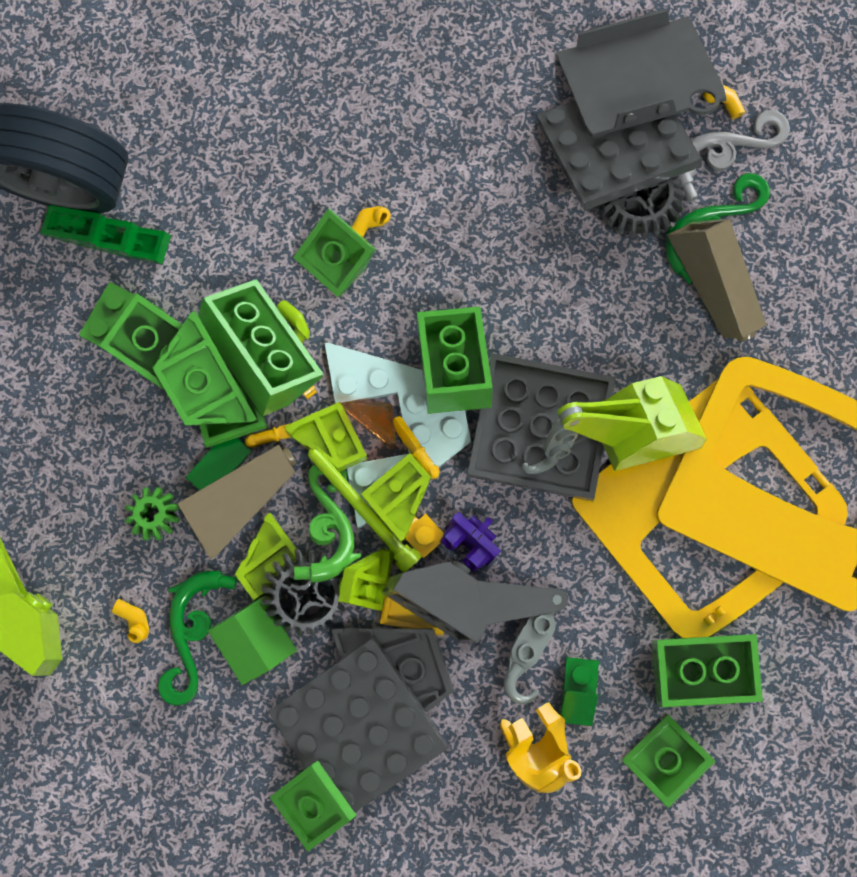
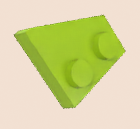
M341 402L284 426L287 435L307 450L312 448L319 449L338 472L367 460L366 452Z
M409 453L361 493V496L401 543L406 539L430 483L431 476L413 455Z
M271 513L265 516L262 527L256 538L253 539L245 559L241 562L235 573L254 601L266 594L262 591L261 585L272 583L265 578V573H277L272 563L277 561L283 566L285 562L282 555L285 553L289 555L291 560L296 558L294 552L297 548Z
M381 548L346 567L343 578L339 583L338 601L382 611L385 595L381 592L389 580L394 553L390 549Z

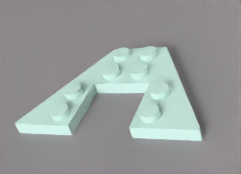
M325 343L335 403L348 404L398 394L403 420L418 439L421 447H425V452L438 468L471 444L465 410L428 414L423 372L421 369L331 343ZM408 454L361 462L348 468L350 485L361 496V493ZM354 509L357 528H362L366 521Z

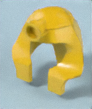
M548 702L535 710L547 728L545 735L538 743L532 744L534 740L533 735L523 718L513 724L506 719H502L499 724L502 734L505 736L504 739L509 746V751L505 756L513 773L524 785L537 791V793L558 791L568 782H573L581 776L579 764L571 760V755L568 753L565 719Z

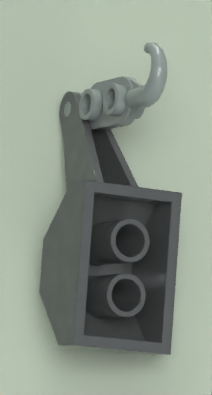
M457 561L407 571L389 578L381 592L383 595L462 644L478 643L488 625L527 618L510 649L508 671L504 678V690L507 696L518 704H528L535 700L539 694L537 689L533 690L529 695H521L516 691L515 686L519 676L538 662L555 631L554 614L557 611L563 610L568 603L567 594L562 589L477 581V579L469 575L470 569Z

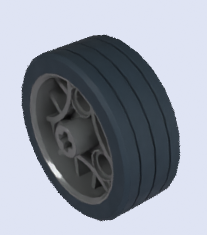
M0 104V189L46 206L53 205L95 213L109 212L116 207L129 160L126 149L119 141L95 126L59 112L24 104Z

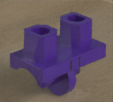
M457 512L445 528L447 530L440 539V543L452 552L460 543L470 550L462 561L472 572L477 571L484 565L488 566L501 552L492 543L497 536L488 529L493 522L490 517L482 523L474 515L467 520L460 512Z

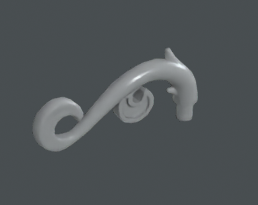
M765 110L756 118L753 131L755 135L759 136L762 133L761 128L766 124H771L777 130V135L774 138L767 140L730 132H711L691 139L698 153L708 147H718L721 153L718 154L714 149H710L706 162L713 170L724 171L736 159L734 145L753 148L778 147L788 138L790 125L787 118L779 111ZM696 169L675 177V179H681V190L685 192L684 197L687 202L698 198V194L693 186L694 179L692 177Z

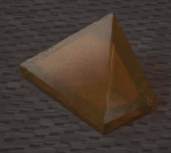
M346 402L343 405V409L350 417L393 451L397 447L392 404Z

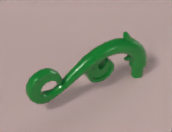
M746 173L741 175L734 183V199L741 202L743 200L742 191L745 188H753L758 194L757 200L753 203L703 207L688 213L674 227L671 226V229L667 232L666 255L668 263L677 276L680 274L689 285L693 284L672 246L668 234L691 222L721 220L719 217L747 214L762 208L768 202L770 196V187L762 176L755 173Z
M202 571L168 589V592L175 593L169 611L171 636L187 670L189 685L184 692L176 691L173 688L172 681L176 675L182 674V670L176 667L166 671L158 682V692L166 703L174 706L185 705L196 696L198 691L197 669L187 640L200 641L206 638L212 622L211 617L205 611L195 610L187 615V618L194 622L193 627L187 628L184 623V612L189 600L200 591H202L201 595L205 596L210 590H219L220 587L235 590L237 577L223 575L222 571Z

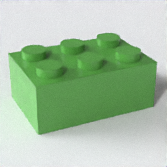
M136 293L99 347L164 390L152 368L177 334L182 324Z
M480 306L417 312L418 340L428 414L492 408L493 387Z
M757 634L651 640L656 704L658 707L763 702Z

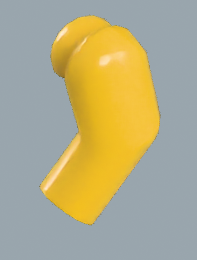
M723 85L726 93V101L723 103L731 119L734 120L743 116L745 110L736 92ZM703 92V97L708 103L715 102L711 94Z
M382 206L362 209L351 227L364 237L367 229L383 226L388 223L391 218L390 211Z
M118 599L113 606L112 613L127 620L129 628L127 637L132 643L142 642L148 637L150 630L146 613L142 609Z

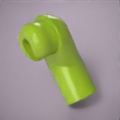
M281 301L277 305V309L284 319L292 325L294 333L303 344L304 340L308 341L310 337V331L303 314L288 301Z

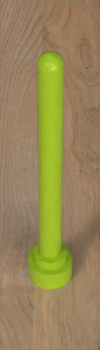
M310 449L308 452L310 460L395 554L393 556L396 560L395 565L402 573L409 570L420 560L422 555L415 547L410 548L408 544L404 546L319 449Z

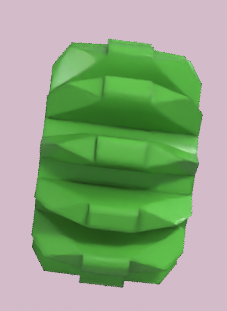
M145 487L142 489L143 498L136 494L131 496L136 504L135 506L126 505L125 510L133 513V515L127 517L125 522L127 524H135L131 533L138 535L142 532L143 540L149 541L153 534L154 538L160 541L163 539L162 529L168 534L174 532L173 528L168 524L170 521L179 523L180 518L171 515V513L177 512L180 507L178 504H170L174 498L171 493L163 496V489L156 487L152 494L150 489ZM151 507L159 511V513L154 515V521L146 518V515L151 513Z

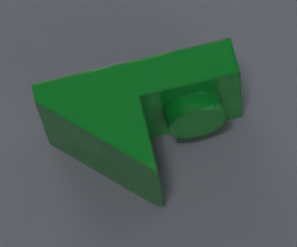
M566 657L560 715L565 719V723L585 726L593 725L598 701L596 689L599 661Z

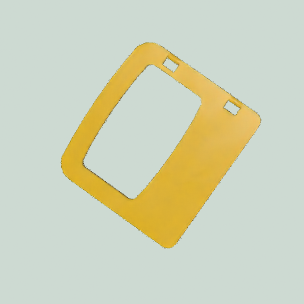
M752 357L736 358L729 362L721 372L699 419V424L707 440L702 448L683 454L658 508V521L664 527L846 612L854 611L857 609V579L852 577V574L857 565V529L810 513L755 487L715 463L713 453L740 393L746 386L771 392L797 402L856 431L857 400L809 378Z
M717 380L689 401L698 421ZM750 386L744 387L714 450L713 460L715 463L725 469L754 449L765 447L813 502L817 511L816 515L845 525L848 512L847 504L842 495L828 482L794 438L758 399ZM747 398L760 412L753 418L740 404ZM684 453L614 471L612 464H610L598 475L593 502L572 498V506L679 637L699 638L713 635L755 606L783 583L756 570L715 601L698 611L690 610L642 552L640 546L641 541L659 523L657 518L658 508ZM811 474L824 488L818 494H815L804 481Z

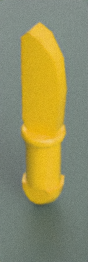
M402 417L394 418L395 430L413 457L431 476V479L438 478L440 470L425 452V447H421L420 442Z
M282 425L277 429L272 427V429L250 433L245 438V444L248 447L256 448L258 445L273 441L279 442V439L283 440L291 437L286 433L284 427L286 425Z

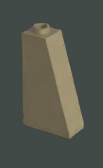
M730 219L691 222L668 234L672 246L723 338H737L738 341H745L753 338L756 335L755 331L766 326Z
M279 445L275 446L177 503L210 559L216 557L295 473L292 467L297 462L288 447L282 450Z

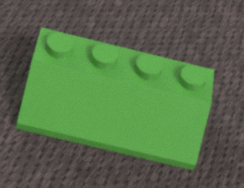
M257 279L203 298L198 317L222 359L262 417L289 406L323 377V372Z

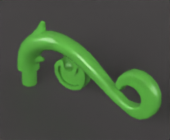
M315 464L311 466L308 472L309 485L328 514H320L313 518L309 527V536L318 545H328L335 539V533L327 530L334 528L339 534V545L336 553L328 560L326 556H323L319 563H310V566L294 567V580H311V583L327 581L336 577L349 564L361 557L360 553H353L354 534L349 520L318 484V477L323 473ZM345 469L339 473L347 481V471ZM333 484L327 486V491L330 493L338 491Z

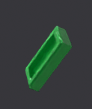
M237 438L214 445L185 478L201 490L238 469L252 451Z

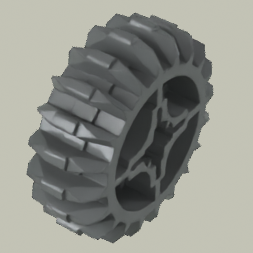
M673 177L623 196L621 199L600 205L603 208L602 216L609 218L608 225L610 228L618 226L619 235L629 231V238L631 240L634 239L636 233L641 234L644 241L650 232L657 238L660 235V228L668 232L671 229V223H676L679 220L678 213L683 211L684 203L682 200H684L685 192L681 190V179ZM667 198L665 206L654 214V206L659 204L661 199Z
M312 548L307 550L306 557L302 556L300 549H295V559L291 560L289 555L285 553L282 555L285 562L283 566L277 561L272 563L277 573H265V578L272 583L261 585L262 591L268 593L261 600L263 605H270L265 612L268 617L275 616L273 620L275 626L278 627L285 622L284 631L286 633H290L294 626H296L298 636L304 634L305 628H308L310 635L314 636L316 635L315 626L320 625L323 631H327L328 626L325 621L330 619L333 623H337L338 618L334 612L344 613L346 610L344 605L338 601L339 583L343 577L344 570L336 577L330 579L331 591L330 596L327 597L322 591L317 589L319 582L311 583V580H294L288 577L294 572V567L310 566V563H319L323 556L327 557L326 553L321 551L317 558L314 559L315 553ZM309 586L312 594H305L301 598L299 591H296V589L306 590ZM281 587L294 596L290 612L283 608L279 602ZM310 606L321 607L319 611L313 614L303 615Z

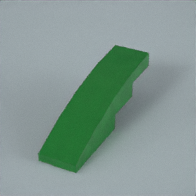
M53 205L48 207L40 232L43 236L161 265L163 264L171 235L165 231L138 227L133 222L109 219L100 213Z

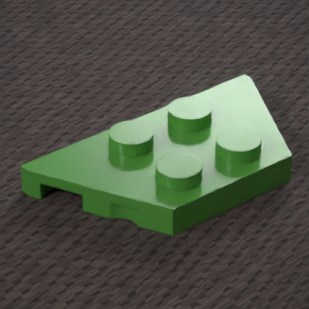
M196 311L191 312L152 368L184 425L240 423L257 420Z

